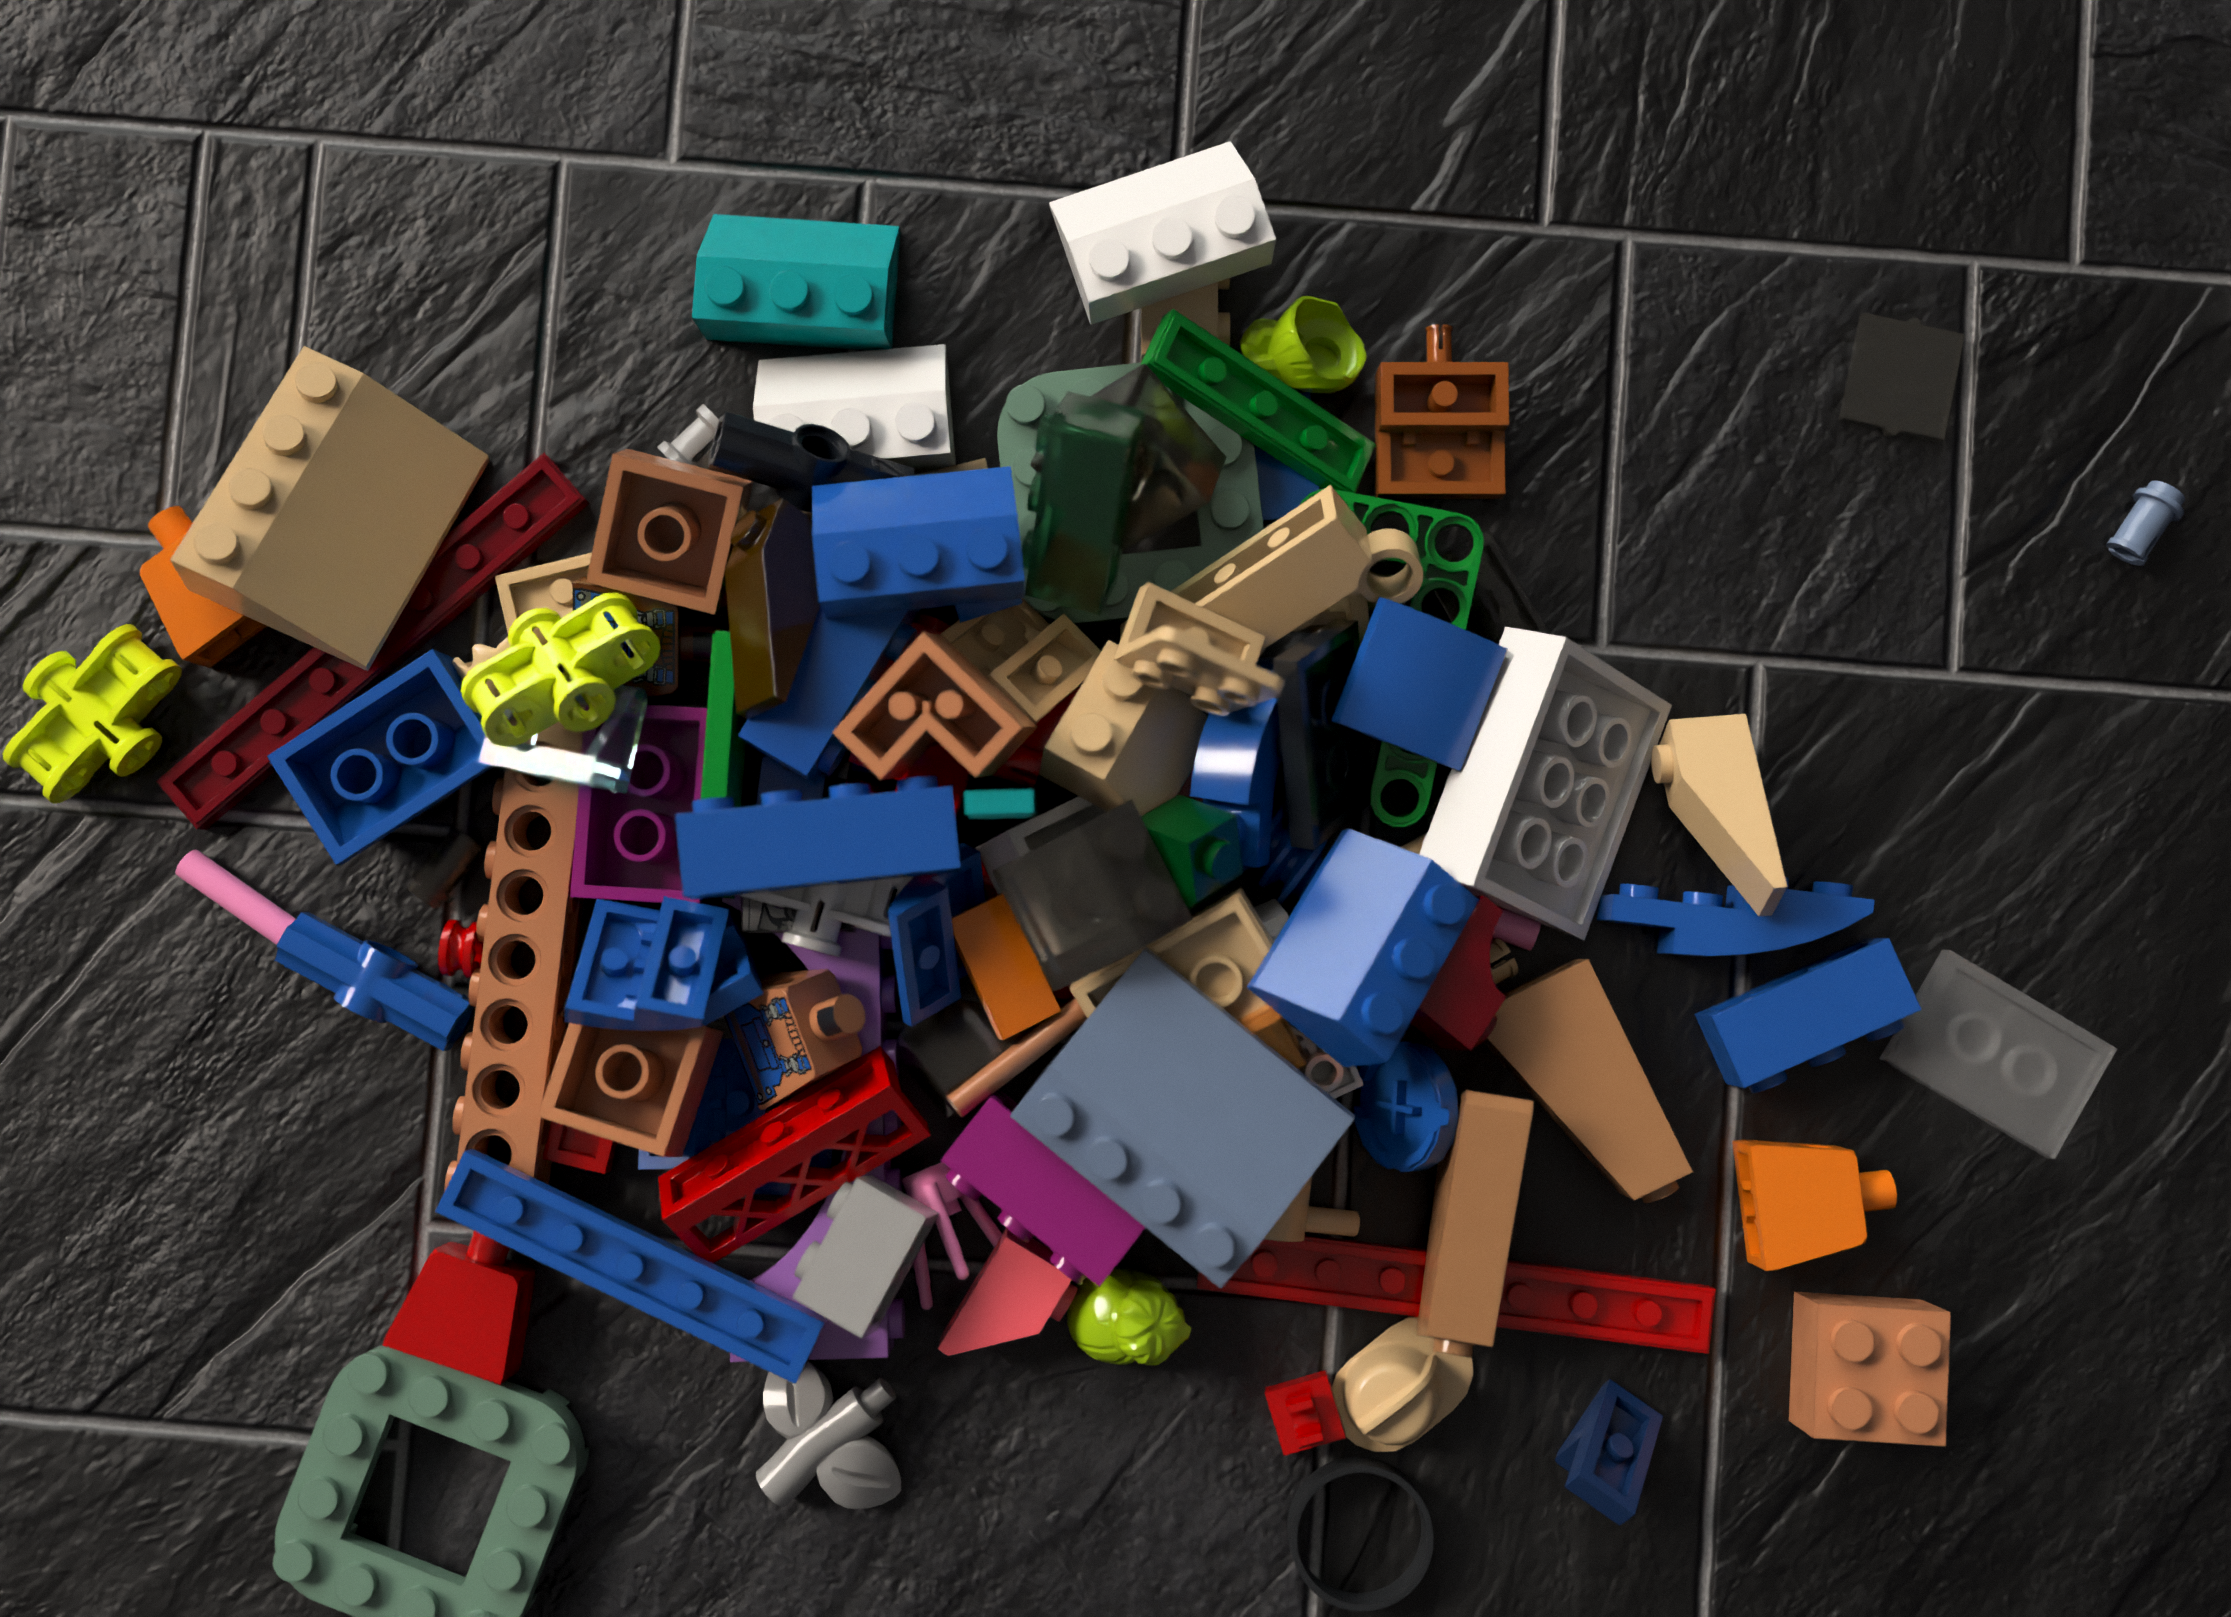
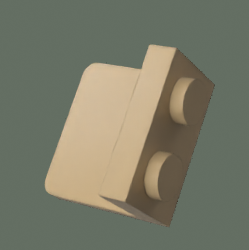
M1150 582L1139 588L1113 659L1132 668L1131 675L1137 681L1158 689H1169L1172 686L1191 695L1190 702L1198 709L1220 716H1227L1231 712L1248 706L1252 707L1257 703L1280 696L1285 682L1279 676L1256 666L1265 636Z

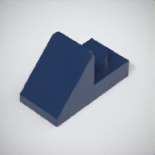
M1609 1379L1602 1385L1557 1453L1556 1463L1569 1472L1565 1488L1619 1526L1635 1515L1663 1416Z

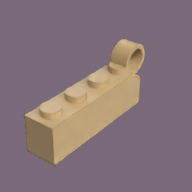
M1329 485L1170 592L1265 636L1259 654L1260 657L1266 647L1290 632H1298L1307 628L1316 620L1319 613L1344 597H1354L1361 593L1364 598L1374 604L1377 603L1379 597L1399 604L1406 602L1420 589L1423 581V569L1417 545L1408 534L1396 529H1381L1367 535L1365 526L1335 489ZM1385 558H1399L1407 562L1403 570L1390 577H1378L1368 572L1376 562ZM1127 621L1120 625V640Z

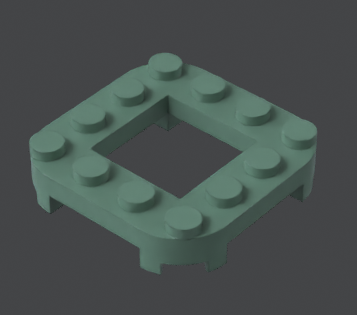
M1141 363L1045 373L1013 388L1008 394L1006 404L1002 409L997 430L1000 467L1011 466L1025 578V598L1023 599L1049 623L1054 622L1062 614H1065L1080 630H1082V626L1125 622L1129 618L1141 586L1150 582L1170 592L1264 529L1254 444L1139 370ZM1185 427L1188 435L1200 546L1074 559L1062 440Z
M383 1345L361 1354L348 1363L333 1381L288 1492L275 1530L276 1552L273 1557L275 1573L282 1580L290 1582L297 1591L307 1598L354 1617H524L536 1599L537 1594H534L538 1581L576 1483L585 1473L588 1463L589 1447H585L580 1425L567 1407L569 1401L551 1389L541 1394L508 1380L502 1384H497ZM395 1417L511 1461L466 1577L355 1534L358 1525L353 1523Z

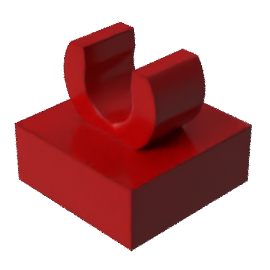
M1327 1370L1265 1387L1266 1400L1284 1456L1346 1438L1345 1428Z

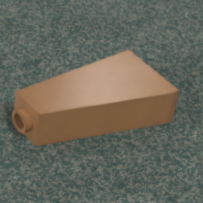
M1573 959L1503 993L1506 999L1495 1014L1497 1016L1496 1026L1488 1038L1483 1041L1487 1048L1620 1194L1632 1200L1642 1198L1644 1203H1651L1677 1191L1679 1185L1676 1180L1693 1171L1589 959Z
M1467 1090L1457 1096L1459 1118L1455 1139L1444 1159L1438 1162L1416 1336L1433 1338V1352L1472 1358L1474 1345L1493 1347L1534 1101Z

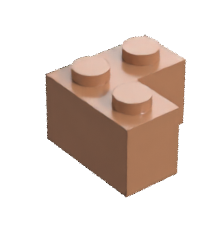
M923 632L832 733L880 780L903 777L936 740L972 775L983 777L994 775L1038 726L943 635Z

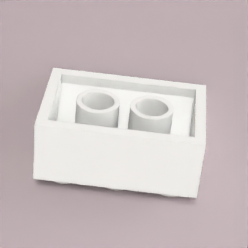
M1231 141L1049 202L1090 325L1272 264L1276 237L1256 180Z
M945 344L758 361L753 402L754 420L795 432L796 428L805 424L822 425L840 434L847 441L850 449L914 468V473H924L956 465Z

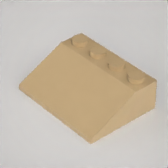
M303 346L170 561L189 591L368 671L490 461L489 455L366 374Z

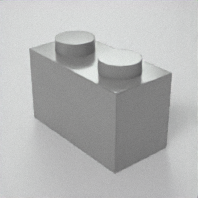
M873 1175L858 1177L853 1185L845 1182L836 1193L827 1211V1217L833 1220V1223L822 1243L812 1242L797 1265L795 1277L801 1279V1282L792 1298L860 1338L877 1331L940 1213Z

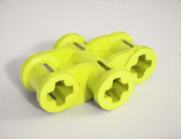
M605 593L597 596L563 618L554 610L535 608L524 612L510 627L508 633L510 648L476 665L467 673L462 681L461 694L466 705L474 712L481 714V726L484 734L493 744L498 746L511 747L522 744L558 721L568 730L574 732L588 731L606 721L614 710L616 700L613 690L632 678L643 674L653 666L661 648L659 639L648 626L638 623L636 607L625 595L619 593ZM605 613H610L618 624L615 630L604 617ZM534 628H539L548 641L545 645H542L534 634ZM624 641L634 653L633 658H629L621 648L620 644ZM559 665L564 669L563 673L559 671ZM488 680H491L501 694L499 697L494 698L486 685ZM581 694L589 706L588 711L582 709L575 698L577 695ZM506 709H510L518 722L516 726L511 725L504 714Z
M132 624L122 625L108 633L99 641L92 653L77 669L75 658L66 651H58L41 660L32 668L24 680L23 691L33 700L43 699L47 704L34 715L23 729L12 737L3 751V760L11 767H22L43 786V796L53 804L61 803L77 794L108 758L110 759V769L120 777L128 776L143 767L155 755L162 743V736L153 728L144 729L138 723L174 688L180 679L182 668L172 659L162 660L142 642V633Z

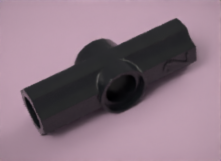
M726 411L719 419L708 463V469L773 487L780 499H785L800 511L811 513L812 486L914 476V468L850 449L849 444L840 434L825 426L805 424L796 428L795 432Z

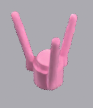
M941 1162L901 1179L908 1196L940 1213L935 1223L957 1278L964 1280L969 1276V1270L949 1218L950 1215L962 1211L957 1198L961 1199L993 1247L998 1243L1002 1233L979 1200L974 1201L946 1179L945 1176L951 1168ZM924 1242L913 1265L920 1305L924 1310H929L933 1306Z

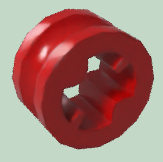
M449 919L446 922L441 934L438 950V965L442 976H454L458 970H461L466 978L471 979L473 971L476 968H481L484 943L479 942L477 939V922H473L468 928L463 926L461 920Z

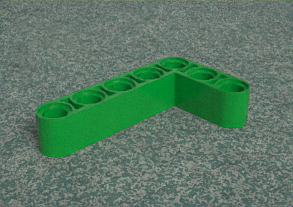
M1318 489L1314 492L1309 493L1301 501L1300 505L1308 499H1310L1311 497H1313L1314 495H1316L1317 493H1319L1320 491H1322L1323 489ZM1335 489L1365 526L1367 535L1372 533L1375 523L1386 515H1397L1408 523L1409 536L1417 545L1423 569V581L1418 592L1412 597L1410 608L1422 612V604L1428 594L1436 590L1449 591L1458 599L1460 604L1459 614L1451 624L1466 630L1483 552V534L1479 525L1471 517L1461 513ZM1449 527H1459L1466 530L1473 540V549L1470 555L1462 561L1448 562L1443 560L1436 552L1435 542L1438 535ZM1393 557L1379 560L1402 566L1407 564L1404 560ZM1381 742L1371 789V806L1375 815L1383 823L1393 827H1406L1416 823L1424 815L1429 804L1437 763L1397 746ZM1395 779H1405L1417 788L1419 802L1411 812L1396 814L1385 806L1382 799V791L1388 782Z

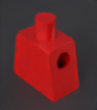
M476 1231L473 1232L469 1246L457 1242H448L435 1248L426 1260L389 1328L383 1346L497 1384H502L515 1375L521 1365L535 1281V1269L506 1259L510 1247Z

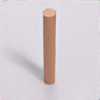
M1075 998L1060 1008V1012L1047 1018L948 1094L946 1097L961 1117L965 1116L1080 1027L1087 1020V1017Z

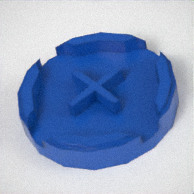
M1417 1041L1399 1042L1387 1063L1361 1065L1358 1073L1364 1085L1356 1088L1361 1089V1105L1354 1106V1122L1363 1146L1378 1164L1387 1169L1396 1168L1400 1172L1428 1170L1444 1159L1454 1142L1459 1118L1457 1090L1447 1065L1433 1049Z

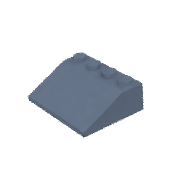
M1146 946L1010 1114V1117L1219 1288H1222L1275 1225L1353 1122L1355 1115Z

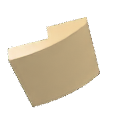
M1021 598L1022 604L962 623L958 620L940 634L947 638L1035 724L1084 682L1101 653V650L1065 614H1062L1049 624L1023 598Z

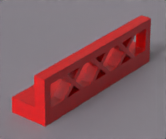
M879 1046L659 1176L662 1220L695 1255L714 1263L839 1190L845 1182L851 1183L856 1178L863 1176L931 1136L928 1123L901 1091L894 1062L883 1048ZM892 1109L905 1124L886 1136L865 1134L868 1123ZM825 1148L847 1150L844 1161L832 1168L809 1167L811 1157ZM768 1182L791 1183L788 1194L776 1201L752 1200L755 1190ZM712 1215L735 1217L733 1226L711 1239H708L696 1226V1224Z

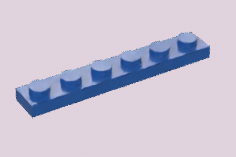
M474 1149L464 1151L435 1211L794 1384L799 1380L827 1321L826 1317Z

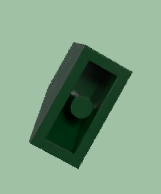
M1179 794L1132 821L1150 936L1161 933L1209 906L1243 874L1237 818L1232 813Z

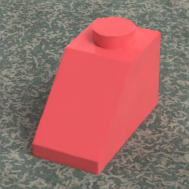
M1006 1228L942 1332L938 1350L951 1356L1039 1334L1049 1317L1057 1322L1062 1319L1072 1303L1078 1287L1071 1284L1072 1279L1062 1273L1050 1261L1051 1256L1054 1254L1050 1248L1033 1238L1027 1243Z

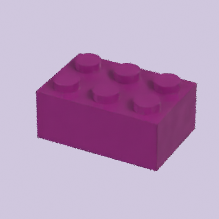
M585 702V711H588L589 706ZM615 703L614 710L606 721L596 728L583 731L570 897L662 903L665 896L711 906L719 905V898L691 900L683 897L675 814L693 812L692 801L701 799L707 708Z
M998 1089L991 1095L941 1159L944 1164L951 1168L945 1176L946 1179L970 1199L977 1201L981 1194H983L1000 1207L1002 1212L997 1217L998 1220L1023 1241L1028 1243L1035 1235L1049 1246L1054 1253L1050 1261L1067 1277L1078 1284H1081L1088 1277L1100 1287L1145 1229V1226L1011 1118L1010 1114L1017 1107L1018 1103Z

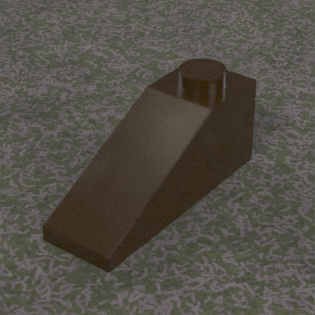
M783 498L758 512L754 510L747 512L738 521L730 537V542L734 545L725 569L736 712L747 720L786 702L820 608L812 537V519Z

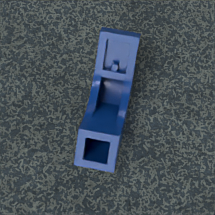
M1276 657L1260 658L1257 660L1256 666L1272 673L1274 668L1273 659ZM1276 698L1231 712L1227 716L1209 713L1198 744L1191 779L1190 797L1203 798L1202 803L1236 815L1242 865L1255 868L1269 864L1273 796L1277 773L1281 764L1277 753V737L1280 726Z

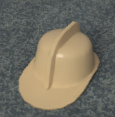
M1407 1317L1390 1326L1360 1352L1350 1358L1335 1376L1332 1389L1345 1428L1346 1437L1355 1445L1373 1452L1396 1451L1415 1442L1450 1414L1467 1395L1473 1377L1472 1358L1433 1352V1338L1416 1336L1419 1317Z

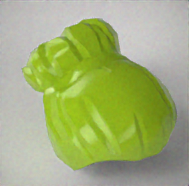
M1302 296L1295 300L1278 321L1273 319L1255 320L1243 333L1240 341L1243 356L1291 388L1310 393H1332L1351 385L1358 378L1367 356L1362 339L1352 329L1338 304L1311 296Z
M1115 1266L1100 1287L1086 1277L1081 1284L1076 1286L1078 1287L1077 1293L1067 1312L1069 1332L1078 1347L1088 1356L1098 1361L1115 1365H1127L1134 1361L1138 1364H1146L1147 1366L1159 1365L1167 1360L1169 1355L1189 1338L1192 1329L1191 1326L1186 1324L1183 1310L1177 1305L1174 1295L1156 1277L1128 1267Z

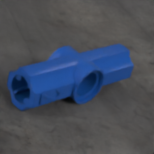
M301 912L297 919L287 926L276 946L278 949L275 958L276 962L334 992L333 998L343 1007L376 1022L386 1023L388 1021L442 1051L452 1048L454 1043L463 1035L473 1017L474 1006L470 1005L467 995L461 994L448 985L416 970L418 964L409 957L372 940L362 941L309 912Z

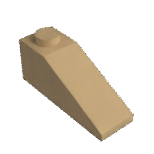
M1746 714L1669 720L1660 745H1654L1652 748L1651 766L1655 782L1657 784L1664 783L1668 805L1756 914L1758 916H1772L1787 889V883Z

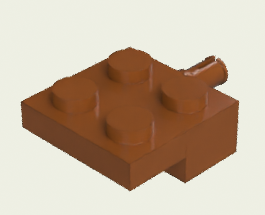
M1439 324L1427 326L1425 328L1427 333V362H1381L1375 374L1376 497L1383 499H1501L1505 495V430L1509 426V362H1452L1453 327L1443 324L1439 331Z

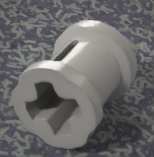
M702 404L696 410L698 418L671 443L663 441L657 448L670 460L708 469L709 454L719 419Z

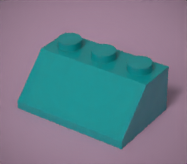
M713 214L697 253L692 319L706 340L858 350L892 349L900 227Z

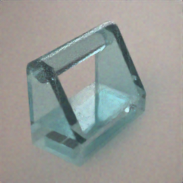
M620 685L613 690L616 700L614 710L601 727L585 755L535 746L538 734L522 744L511 747L495 745L485 735L479 762L516 773L627 794L648 697L646 690L626 685ZM581 694L575 697L579 704L588 705ZM506 709L504 714L511 725L516 726L518 724L510 709Z

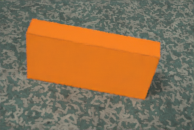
M1006 892L999 893L952 916L955 948L998 1039L1005 1040L1061 1011Z

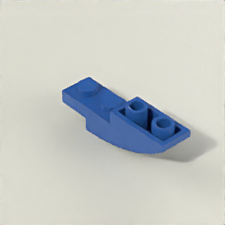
M1785 877L1787 889L1772 916H1758L1733 885L1727 886L1724 908L1722 907V895L1684 891L1682 902L1659 900L1658 887L1620 884L1619 895H1601L1598 904L1597 921L1659 928L1657 953L1688 956L1746 955L1784 949L1814 941L1842 930L1872 914L1875 900L1852 897L1853 886L1841 883L1815 881L1813 882L1812 892L1788 889L1789 878Z

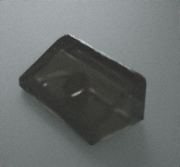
M1490 531L1484 533L1483 552L1466 630L1497 644L1501 640L1505 627L1550 634ZM1473 540L1446 552L1441 558L1448 562L1464 560L1473 549ZM1434 591L1453 622L1460 611L1458 599L1449 591Z

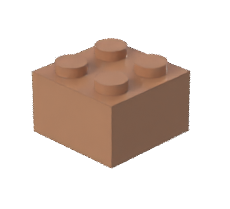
M631 449L613 453L586 582L715 615L727 603L725 569L734 545L730 542V537L738 521L747 513L753 482Z
M569 1023L537 1117L663 1157H682L724 1032L703 1025L702 1027L680 1030L637 1031Z
M1794 1292L1789 1421L1812 1438L1946 1446L1951 1312L1921 1299Z

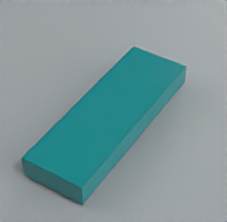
M1034 789L964 791L965 815H969V819L1035 818L1041 815L1040 793Z

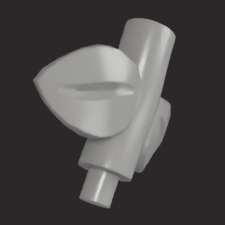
M810 1361L807 1362L796 1384L769 1372L763 1391V1406L766 1419L776 1432L787 1438V1440L756 1471V1479L766 1496L776 1505L786 1507L817 1474L820 1486L835 1503L845 1508L866 1509L884 1504L895 1498L901 1492V1477L896 1462L885 1446L867 1435L883 1423L881 1411L896 1399V1394L890 1384L883 1378H879L865 1391L859 1387H853L834 1402L831 1384L817 1366Z

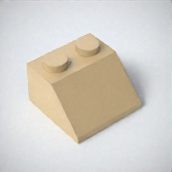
M1108 640L1046 744L1039 775L1133 825L1132 821L1179 794L1194 767L1198 744L1207 716L1202 710L1191 704V698L1187 693L1172 686L1169 689L1154 688L1134 679L1131 675L1132 668L1113 660L1119 645Z

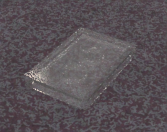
M1942 950L1916 994L1922 1010L1902 1019L1905 1028L1893 1034L1880 1059L2042 1156L2055 1159L2117 1048L1955 952Z

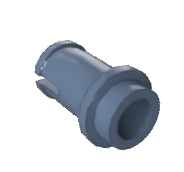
M2150 481L2146 488H2138L2133 495L2136 504L2113 538H2110L2106 544L2110 553L2129 564L2144 565L2149 553L2170 522L2179 521L2184 515V509L2181 506L2185 501V496L2175 487L2161 481Z

